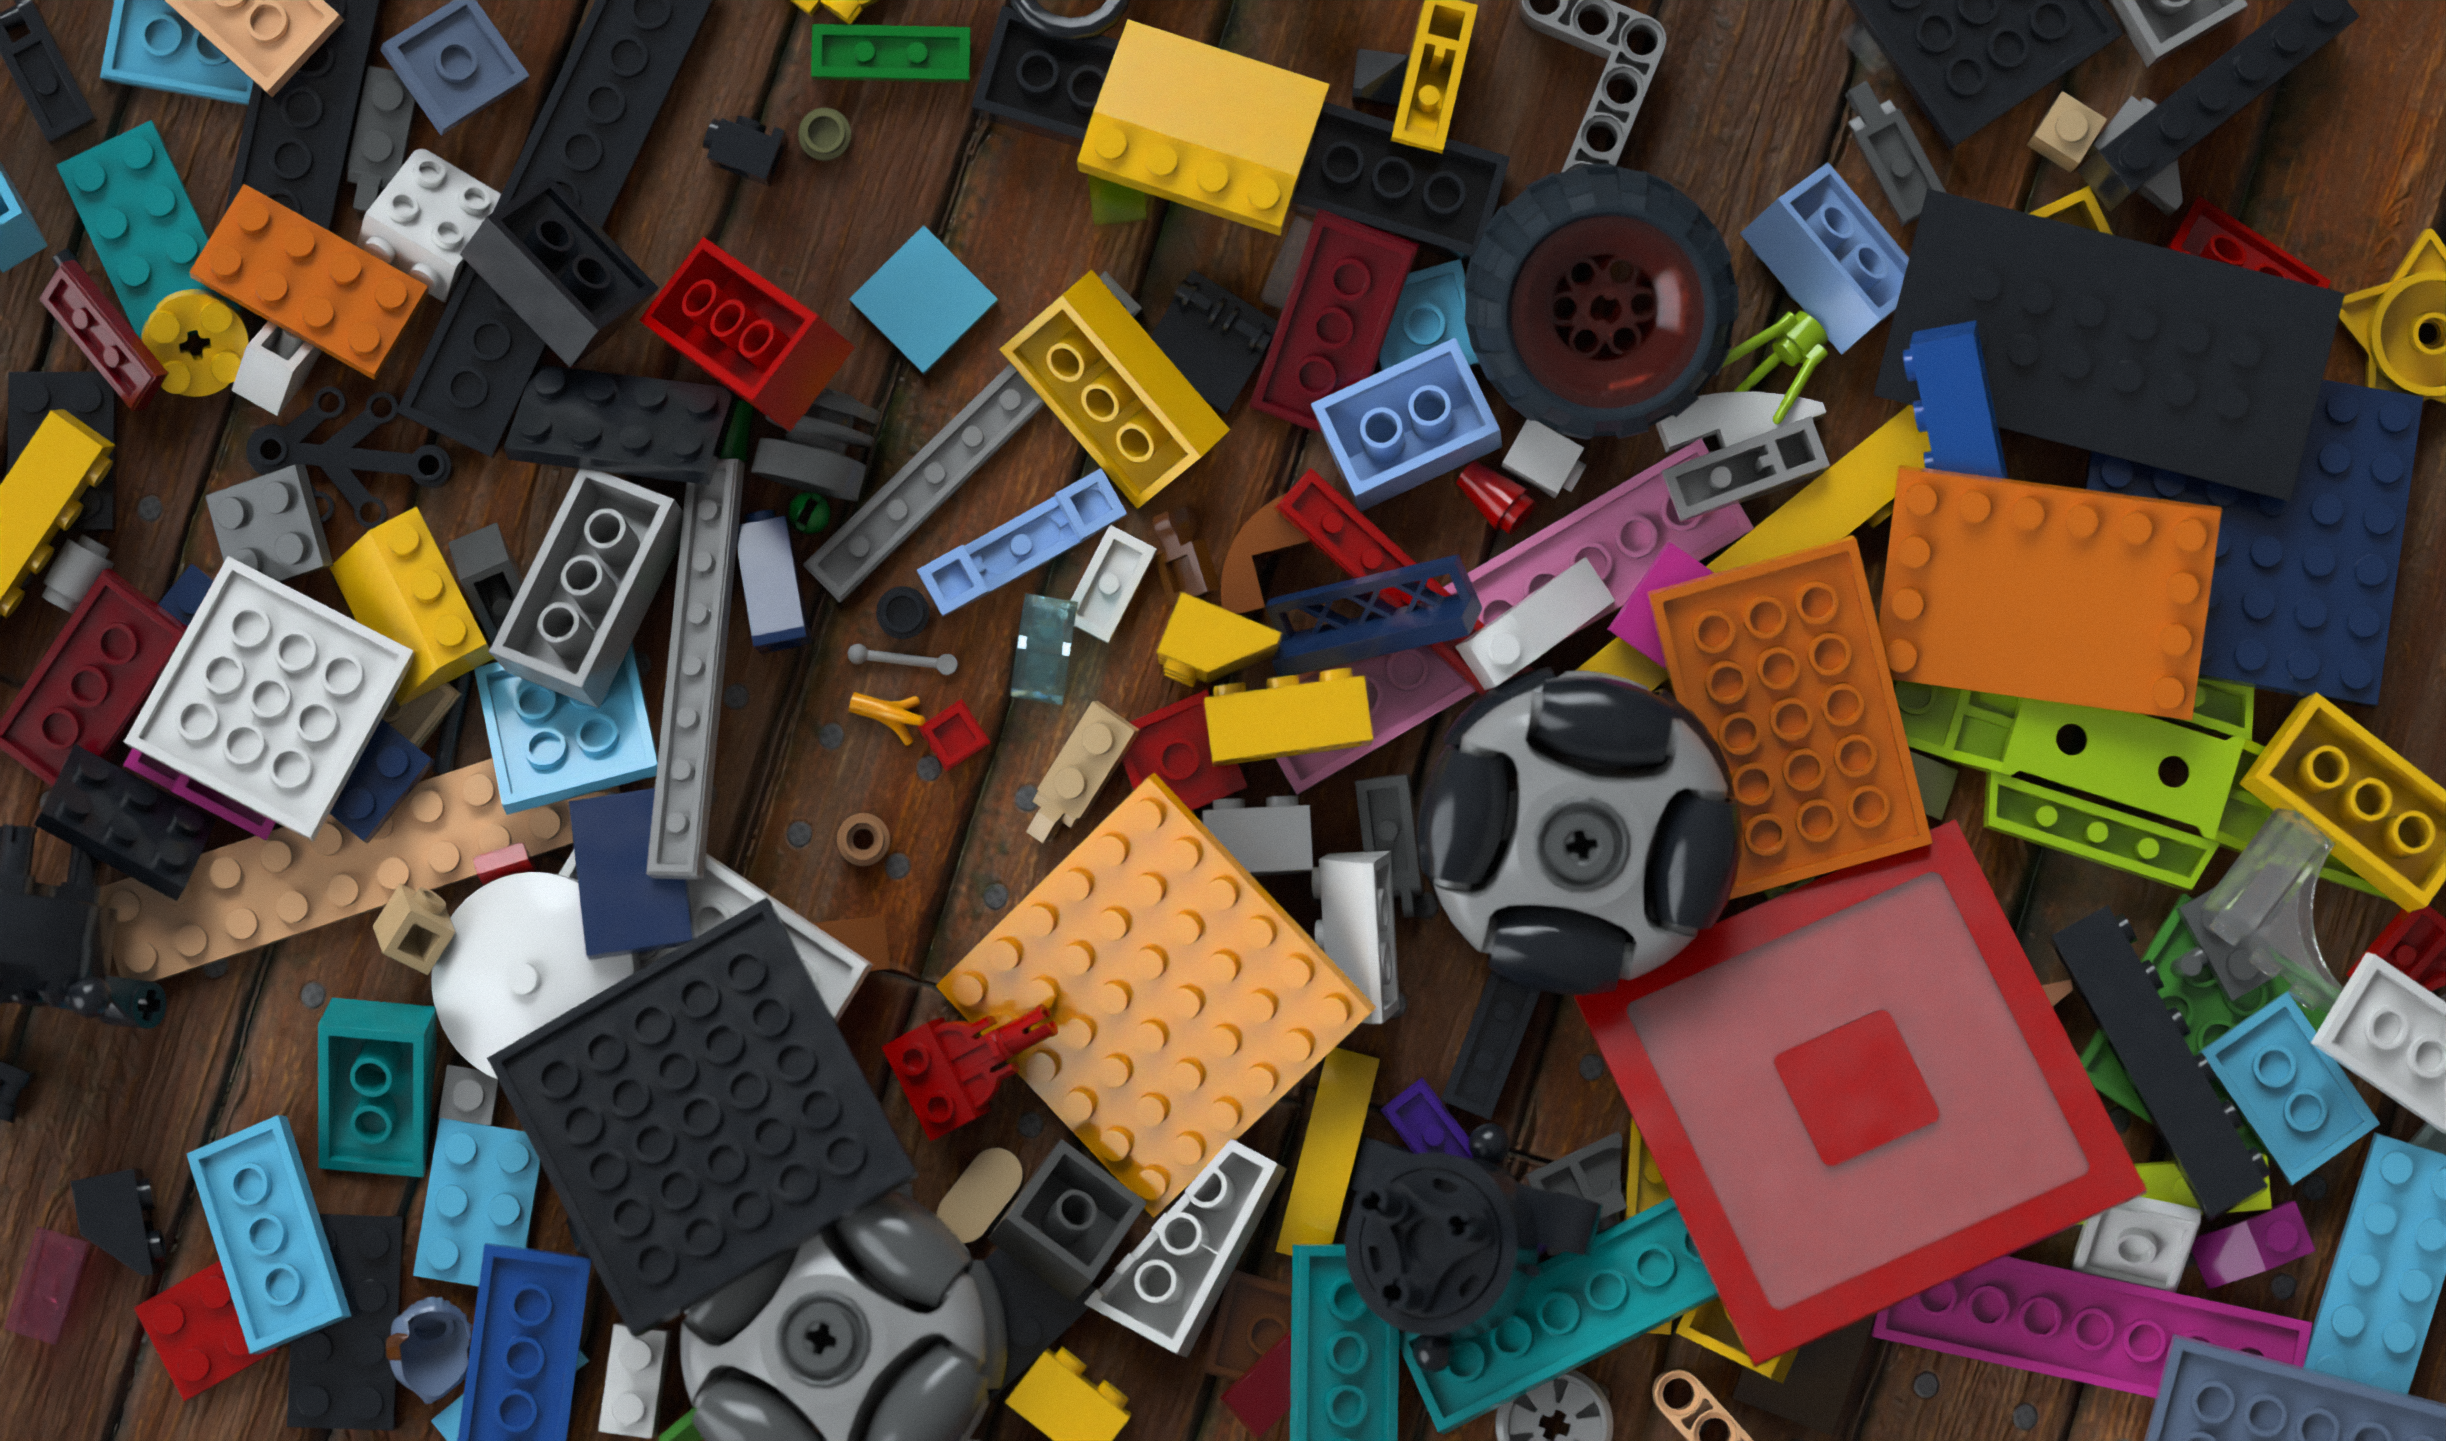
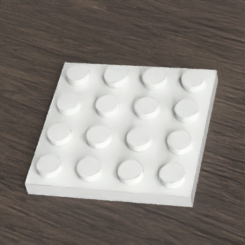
M227 556L124 742L129 747L314 842L407 674L415 652Z

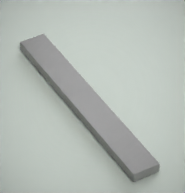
M1106 271L1099 277L1133 318L1142 312V308ZM1010 363L823 544L803 566L841 604L1038 413L1046 403Z
M719 459L710 485L686 482L646 875L653 879L703 880L745 468V463L739 459Z

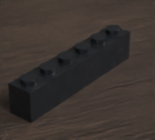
M2294 0L2101 148L2077 171L2111 212L2335 39L2360 16L2347 0Z
M2109 905L2053 934L2050 944L2205 1218L2210 1222L2264 1193L2268 1187L2264 1178L2271 1175L2258 1149L2254 1146L2247 1150L2237 1132L2244 1128L2230 1100L2227 1099L2220 1103L2210 1084L2217 1081V1078L2208 1060L2202 1052L2194 1056L2184 1037L2191 1033L2180 1011L2176 1006L2167 1009L2157 992L2164 985L2154 965L2149 959L2141 963L2131 944L2138 940L2129 921L2123 913L2114 916Z

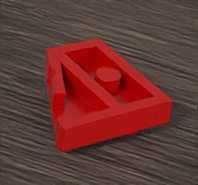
M2429 904L2425 908L2410 913L2402 908L2346 973L2351 978L2367 952L2377 955L2430 992L2445 986L2446 919Z

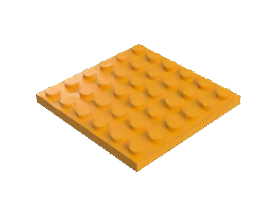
M1155 773L1150 775L936 985L937 989L969 1022L974 1023L988 1015H992L997 1023L981 1031L980 1034L982 1036L1028 1013L1040 1004H1044L1048 1008L1051 1016L1030 1027V1030L1033 1031L1054 1020L1058 1028V1034L1006 1060L1008 1064L1015 1061L1018 1062L1020 1070L1017 1072L1018 1075L1120 1183L1147 1202L1144 1208L1153 1218L1196 1179L1230 1139L1236 1141L1377 1008Z

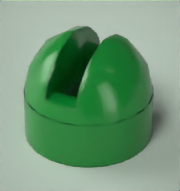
M803 492L795 496L790 502L788 518L798 532L805 535H815L822 532L828 526L831 510L828 502L820 494ZM812 499L818 502V504L811 513L807 525H804L798 521L809 500Z

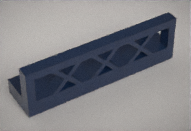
M1459 554L1270 598L1265 608L1275 630L1282 633L1281 643L1271 662L1278 677L1292 676L1469 636L1480 615L1482 605ZM1450 574L1458 594L1444 597L1426 588L1425 585L1429 578ZM1395 587L1413 596L1408 606L1396 608L1377 597L1381 589ZM1347 598L1365 607V610L1361 617L1349 619L1331 610L1330 607L1334 600ZM1300 609L1318 618V621L1313 628L1295 632L1286 611Z

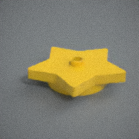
M2424 229L2389 282L2344 296L2338 321L2366 354L2365 387L2423 397V401L2432 399L2446 404V247L2433 229ZM2424 323L2433 325L2436 330L2435 339L2428 344L2420 342L2418 336L2419 328Z

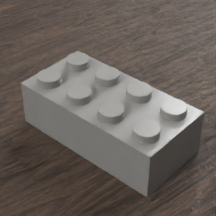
M579 469L489 650L506 672L600 708L680 545L683 510L677 502L670 497L607 473Z

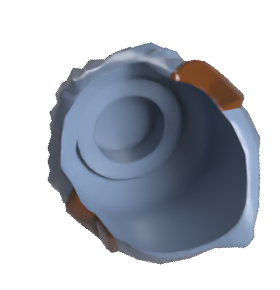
M427 1297L424 1300L416 1301L414 1305L408 1307L402 1315L393 1321L391 1334L386 1339V1356L390 1361L395 1378L405 1387L414 1391L425 1404H431L444 1397L459 1385L467 1375L472 1331L470 1329L473 1325L468 1322L469 1317L462 1313L461 1309L452 1305L449 1300H443L442 1297Z

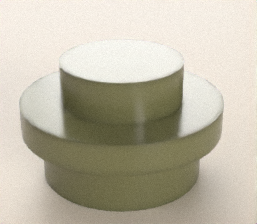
M818 108L809 112L801 121L798 131L799 142L803 150L810 157L820 161L834 160L840 157L849 147L851 128L847 119L837 110Z

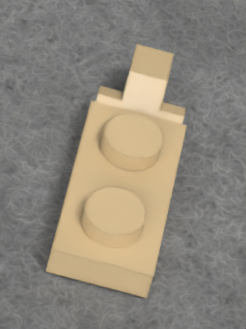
M1092 701L1037 788L1038 792L1032 802L1041 808L1036 813L1026 832L1044 844L1046 841H1053L1063 823L1073 828L1079 819L1086 818L1140 730L1099 701Z

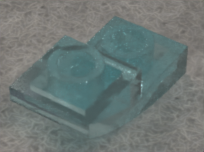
M1025 593L1011 687L1012 697L1063 705L1078 602Z

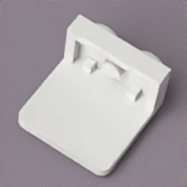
M417 149L365 213L356 246L428 286V294L446 303L457 287L465 259L460 255L461 251L485 218L493 212L501 194L428 150Z

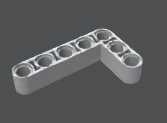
M1520 0L1518 6L1519 13L1526 25L1608 60L1561 173L1582 168L1583 165L1614 164L1616 166L1665 49L1666 34L1664 28L1654 18L1611 0H1557V10L1548 15L1535 12L1530 6L1529 0ZM1587 11L1597 12L1605 19L1606 30L1598 35H1589L1580 28L1578 17ZM1636 31L1646 32L1654 40V51L1643 56L1633 53L1627 45V36ZM1617 79L1626 80L1634 88V99L1625 104L1614 102L1607 94V84ZM1597 127L1607 129L1614 137V147L1607 152L1593 150L1587 143V132ZM1587 234L1574 237V244L1567 249L1556 248L1551 252L1547 260L1556 263L1571 260L1581 249Z

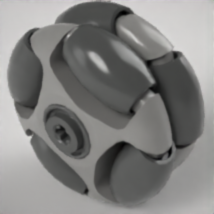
M891 1192L684 1311L688 1316L681 1325V1365L691 1404L697 1408L692 1420L705 1441H968L980 1424L990 1404L988 1393L1001 1390L1007 1361V1329L1004 1308L997 1285L985 1261L972 1260L970 1257L971 1252L954 1232L922 1204L900 1192ZM863 1267L865 1271L859 1272L857 1268Z

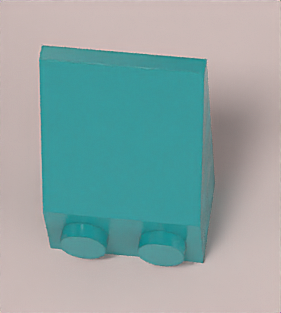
M331 998L318 1024V1168L424 1177L437 1052V1013L435 1006Z

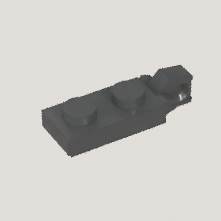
M368 66L347 165L349 170L347 182L357 184L353 209L357 213L362 214L367 212L404 165L418 104L395 71Z
M1865 81L1845 93L1856 115V118L1847 123L1853 133L1851 136L1898 222L1901 227H1904L1920 218L1927 188L1944 193L1946 191L1901 109H1896L1890 99L1879 104L1870 85Z

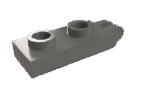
M1410 773L1357 779L1355 787L1364 852L1391 851L1393 899L1401 897L1405 918L1416 917L1415 896L1424 895V880L1419 857L1418 833ZM1394 901V916H1395V918H1396L1395 901Z

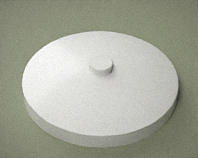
M543 872L512 874L494 880L476 890L452 914L450 919L455 929V934L432 968V994L440 1024L455 1049L474 1067L498 1079L487 1057L639 971L638 953L594 960L587 958L578 880L560 874Z

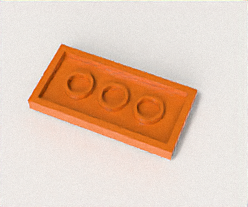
M243 184L189 272L192 279L376 380L429 292L428 286L246 184Z

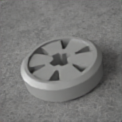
M1572 1370L1498 1407L1495 1417V1432L1497 1441H1611L1613 1436V1416L1609 1402L1598 1385L1584 1374ZM1555 1410L1562 1411L1566 1414L1562 1421L1569 1424L1568 1432L1566 1435L1557 1433L1553 1440L1546 1439L1542 1436L1546 1429L1539 1426L1541 1417L1543 1415L1552 1417Z

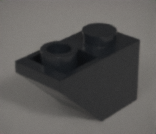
M143 1168L70 1181L80 1234L141 1276L162 1273L160 1262L167 1260L166 1244L162 1231H154L150 1210L157 1208V1196L151 1177L144 1178Z

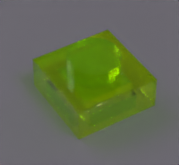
M1088 174L1094 227L1147 220L1142 191Z

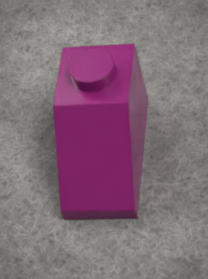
M2284 1200L2272 1205V1209L2259 1210L2197 1235L2191 1252L2206 1289L2209 1290L2265 1272L2315 1252L2316 1250L2296 1201Z

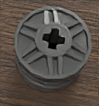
M824 388L791 432L786 431L785 439L760 438L751 472L758 477L792 488L838 499L858 501L866 465L845 454L847 447H872L874 438L854 430L852 427L853 424L877 427L880 412L860 403L850 395ZM766 415L767 421L782 429H785Z

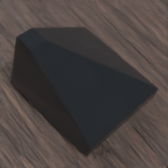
M1358 49L1351 102L1398 107L1410 55Z

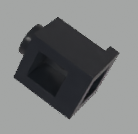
M738 115L735 123L721 118V121L713 118L707 129L703 148L709 150L707 159L712 166L770 187L789 138L785 130L774 127L771 136L766 135L767 126L753 119Z

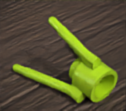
M1788 311L1776 324L1731 349L1722 366L1723 368L1775 337L1777 340L1772 344L1774 353L1758 366L1734 392H1748L1781 361L1792 367L1798 363H1803L1772 420L1775 424L1783 422L1815 367L1828 355V352L1822 347L1828 341L1825 330L1816 319L1803 311H1799L1795 315Z

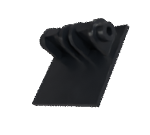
M1193 269L1188 278L1183 280L1173 296L1174 300L1150 337L1202 398L1227 414L1270 346L1278 322Z

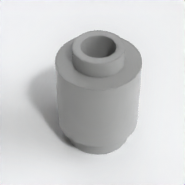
M84 534L80 536L78 542L67 538L43 581L47 587L41 597L74 614L102 571L108 568L112 569L115 564L106 558L110 549Z

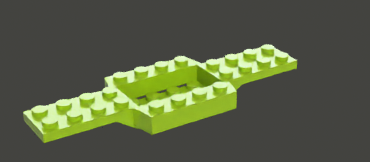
M2198 678L2192 721L2161 717L2227 738V740H2222L2139 713L1892 680L1909 749L1986 773L1984 828L2183 891L2193 889L2218 846L2254 857L2273 833L2292 849L2281 864L2282 867L2392 901L2239 784L2265 749V746L2252 741L2255 688ZM2074 724L2085 732L2087 742L2081 753L2067 755L2058 748L2056 736L2059 729L2064 725ZM2166 757H2178L2188 767V778L2180 787H2168L2159 778L2158 768ZM2021 771L2195 826L2200 831L2202 837L2010 776ZM2272 835L2256 858L2279 865L2290 849Z

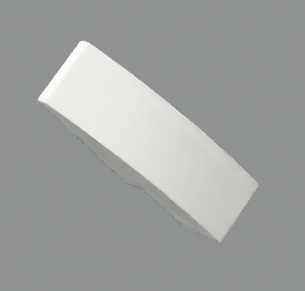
M1722 392L1698 396L1699 399L1678 417L1675 418L1672 415L1656 423V427L1666 453L1689 445L1700 438L1705 439L1716 435L1722 449L1809 416L1812 417L1813 421H1816L1826 414L1823 402L1797 397L1783 422L1775 424L1772 419L1785 394Z

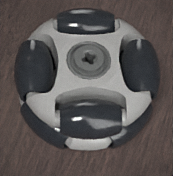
M1546 667L1520 674L1494 687L1476 699L1450 726L1443 736L1446 747L1430 774L1422 798L1418 818L1421 870L1427 875L1436 898L1455 927L1478 952L1489 953L1487 967L1514 982L1547 992L1565 995H1592L1613 992L1616 990L1619 978L1629 981L1651 972L1680 953L1698 935V929H1710L1713 927L1729 900L1737 878L1742 854L1743 836L1739 801L1734 799L1735 791L1732 777L1718 743L1701 719L1691 709L1689 711L1679 703L1673 694L1663 688L1651 692L1645 685L1608 673L1565 671V673L1558 677L1551 667ZM1623 766H1631L1632 769H1624ZM1517 772L1516 775H1514V776L1508 778V776H1510V775H1512V774H1514V773ZM1663 810L1667 811L1665 816L1662 814ZM1501 839L1507 843L1505 849L1500 844Z

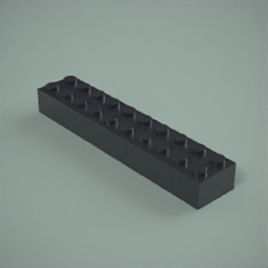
M1002 6L971 106L974 117L1081 148L1120 40L1099 35L1094 39L1074 42L1047 38L1025 25L1014 9ZM1324 102L1289 210L1315 218L1317 211L1322 209L1419 244L1418 249L1454 260L1461 259V262L1469 264L1470 257L1474 256L1485 233L1483 229L1493 217L1510 157L1446 138L1442 154L1391 141L1395 122Z

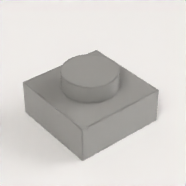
M447 1065L438 1118L493 1126L500 1087L499 1080L477 1069Z

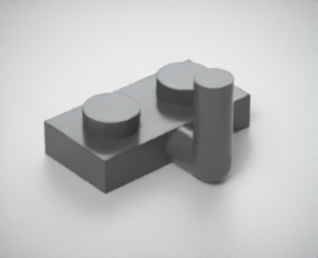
M2224 882L2176 908L2197 947L2174 959L2171 962L2170 970L2175 977L2186 978L2197 975L2203 967L2208 966L2225 998L2230 1002L2273 979L2278 974L2244 915L2241 916L2222 900L2229 890L2228 885ZM2230 891L2225 900L2243 913Z

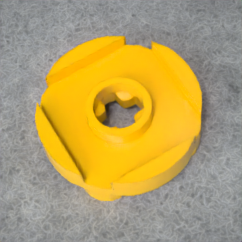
M200 289L182 290L163 298L156 305V309L150 314L147 322L145 321L141 331V340L169 373L161 387L169 393L190 397L214 394L234 382L246 346L249 344L246 327L239 312L225 300L217 298L215 294ZM198 331L200 338L210 339V344L202 348V354L192 356L189 350L182 351L179 344L186 342L188 339L187 332Z

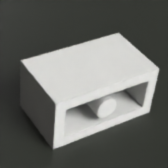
M625 1323L613 1325L599 1432L650 1439L657 1436L672 1330L654 1328L636 1339L631 1336Z

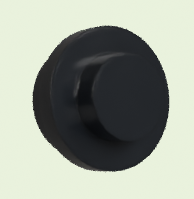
M906 586L895 587L888 590L880 598L876 609L877 621L887 635L896 639H910L919 635L926 627L929 620V606L924 596L917 590Z

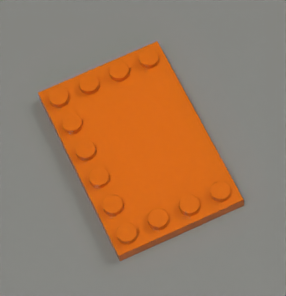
M1900 465L1898 468L1878 624L1891 679L2192 721L2222 507Z
M1851 535L1647 592L1672 693L1679 703L1689 711L1691 709L1701 719L1718 743L1730 770L1735 791L1734 799L1739 801L1743 830L1742 854L1737 878L1729 900L1933 844L1856 537Z

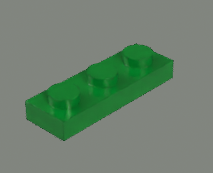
M812 24V80L970 83V27Z

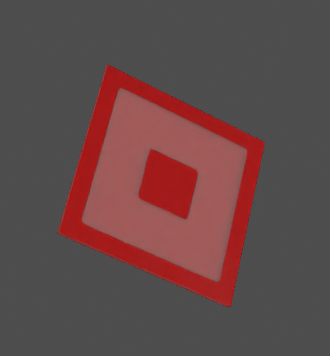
M1956 819L1930 830L1933 844L1837 870L1720 921L1710 929L1698 931V935L1680 953L1665 964L1629 981L1619 978L1616 990L1613 992L1573 995L1754 1368L2147 1193V1189Z

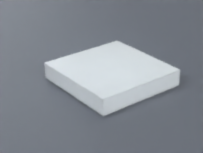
M2137 1197L2084 1221L2071 1259L2070 1270L2176 1293L2201 1222V1209Z

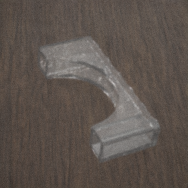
M2275 808L2200 907V910L2214 920L2209 926L2214 933L2234 946L2239 941L2253 953L2249 961L2255 967L2272 978L2279 974L2290 983L2292 987L2288 993L2296 1001L2312 1011L2318 1007L2328 1015L2344 988L2333 977L2319 951L2313 925V900L2321 868L2335 843L2297 811ZM2446 994L2440 997L2444 1002H2446Z

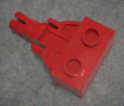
M1044 1004L1036 1006L1035 1009L981 1037L979 1036L981 1031L997 1023L992 1015H988L974 1023L967 1021L946 1022L943 1016L927 1022L881 1047L930 1142L991 1112L992 1109L989 1102L999 1091L1003 1080L1020 1070L1017 1061L999 1070L996 1069V1066L1041 1041L1058 1034V1028L1054 1020L1033 1031L1030 1030L1031 1026L1051 1016L1050 1011Z

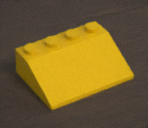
M1127 19L1077 160L1078 171L1281 236L1330 84Z

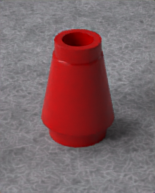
M1474 460L1466 467L1456 482V485L1463 490L1495 531L1503 529L1507 534H1513L1524 524L1536 506V502L1528 496L1530 493L1529 489L1489 467L1483 466L1477 460Z

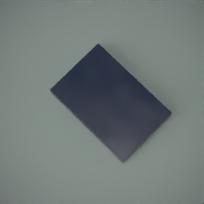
M655 788L569 801L586 956L589 960L679 947L695 938L688 879H653L646 875Z

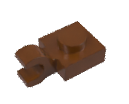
M1185 507L1176 512L1169 510L1154 516V528L1165 552L1154 556L1169 606L1177 604L1181 592L1199 598L1221 589L1206 540L1193 541V535L1196 531V519L1192 509Z

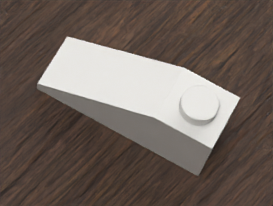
M1584 557L1455 647L1484 690L1497 687L1536 660L1616 600L1588 559Z

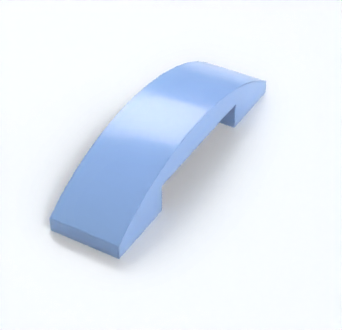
M1102 468L1055 493L1054 497L965 546L962 544L917 569V573L940 614L944 617L1072 549L1125 517L1127 512Z

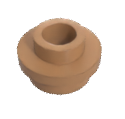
M858 813L852 815L841 824L838 830V849L841 855L854 865H873L879 862L889 849L890 834L888 828L880 818L872 814ZM868 830L873 834L874 842L869 849L860 850L855 846L854 836L858 831Z

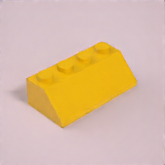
M1092 269L999 349L1137 509L1199 460L1230 431L1227 425Z

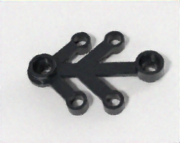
M330 386L321 388L314 396L313 405L286 427L275 424L262 426L253 432L246 446V456L249 464L261 475H266L294 464L320 466L354 507L357 522L370 530L386 522L389 511L383 501L370 495L351 470L411 475L419 485L427 489H438L446 485L450 481L454 470L453 461L449 454L435 445L422 446L414 454L354 448L378 427L389 425L398 418L399 414L396 411L399 403L387 392H377L371 395L367 400L366 409L322 445L301 443L327 419L336 420L342 417L347 410V399L339 389ZM328 394H335L340 400L339 407L334 412H324L321 407L322 399ZM381 399H387L392 404L391 413L384 418L376 417L374 414V406ZM270 441H277L281 445V454L274 460H268L263 455V448ZM426 457H436L439 461L438 471L433 475H424L420 468L421 462ZM310 482L315 500L322 498L328 503L327 513L320 517L321 523L326 524L335 516L336 504L328 494L317 491ZM368 504L379 505L381 509L379 519L373 523L366 522L362 514L363 509Z

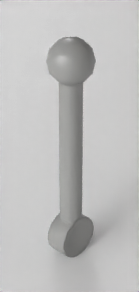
M859 643L852 645L847 652L848 659L854 664H862L868 660L936 668L943 675L953 674L958 666L956 658L951 654H943L939 658L867 650L864 645Z

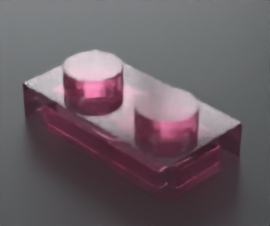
M41 1226L36 1227L4 1329L54 1345L59 1344L91 1242Z

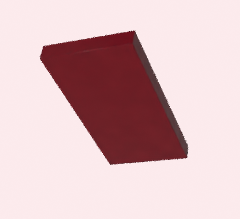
M1319 209L1249 407L1322 433L1311 403L1373 375L1419 244Z
M110 568L103 570L0 720V749L51 787L75 744L105 760L153 691L188 626Z

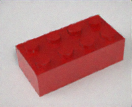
M702 237L639 319L642 324L675 351L789 432H791L801 417L806 414L814 400L855 349L853 344L820 316L705 237Z

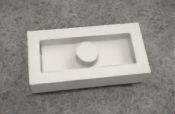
M1109 525L1061 619L1109 644L1153 560L1157 548Z

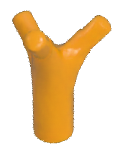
M854 692L849 704V712L875 719L887 725L898 734L905 746L912 744L914 740L904 724L917 726L925 724L923 716L907 711L920 704L917 696L900 701H885Z

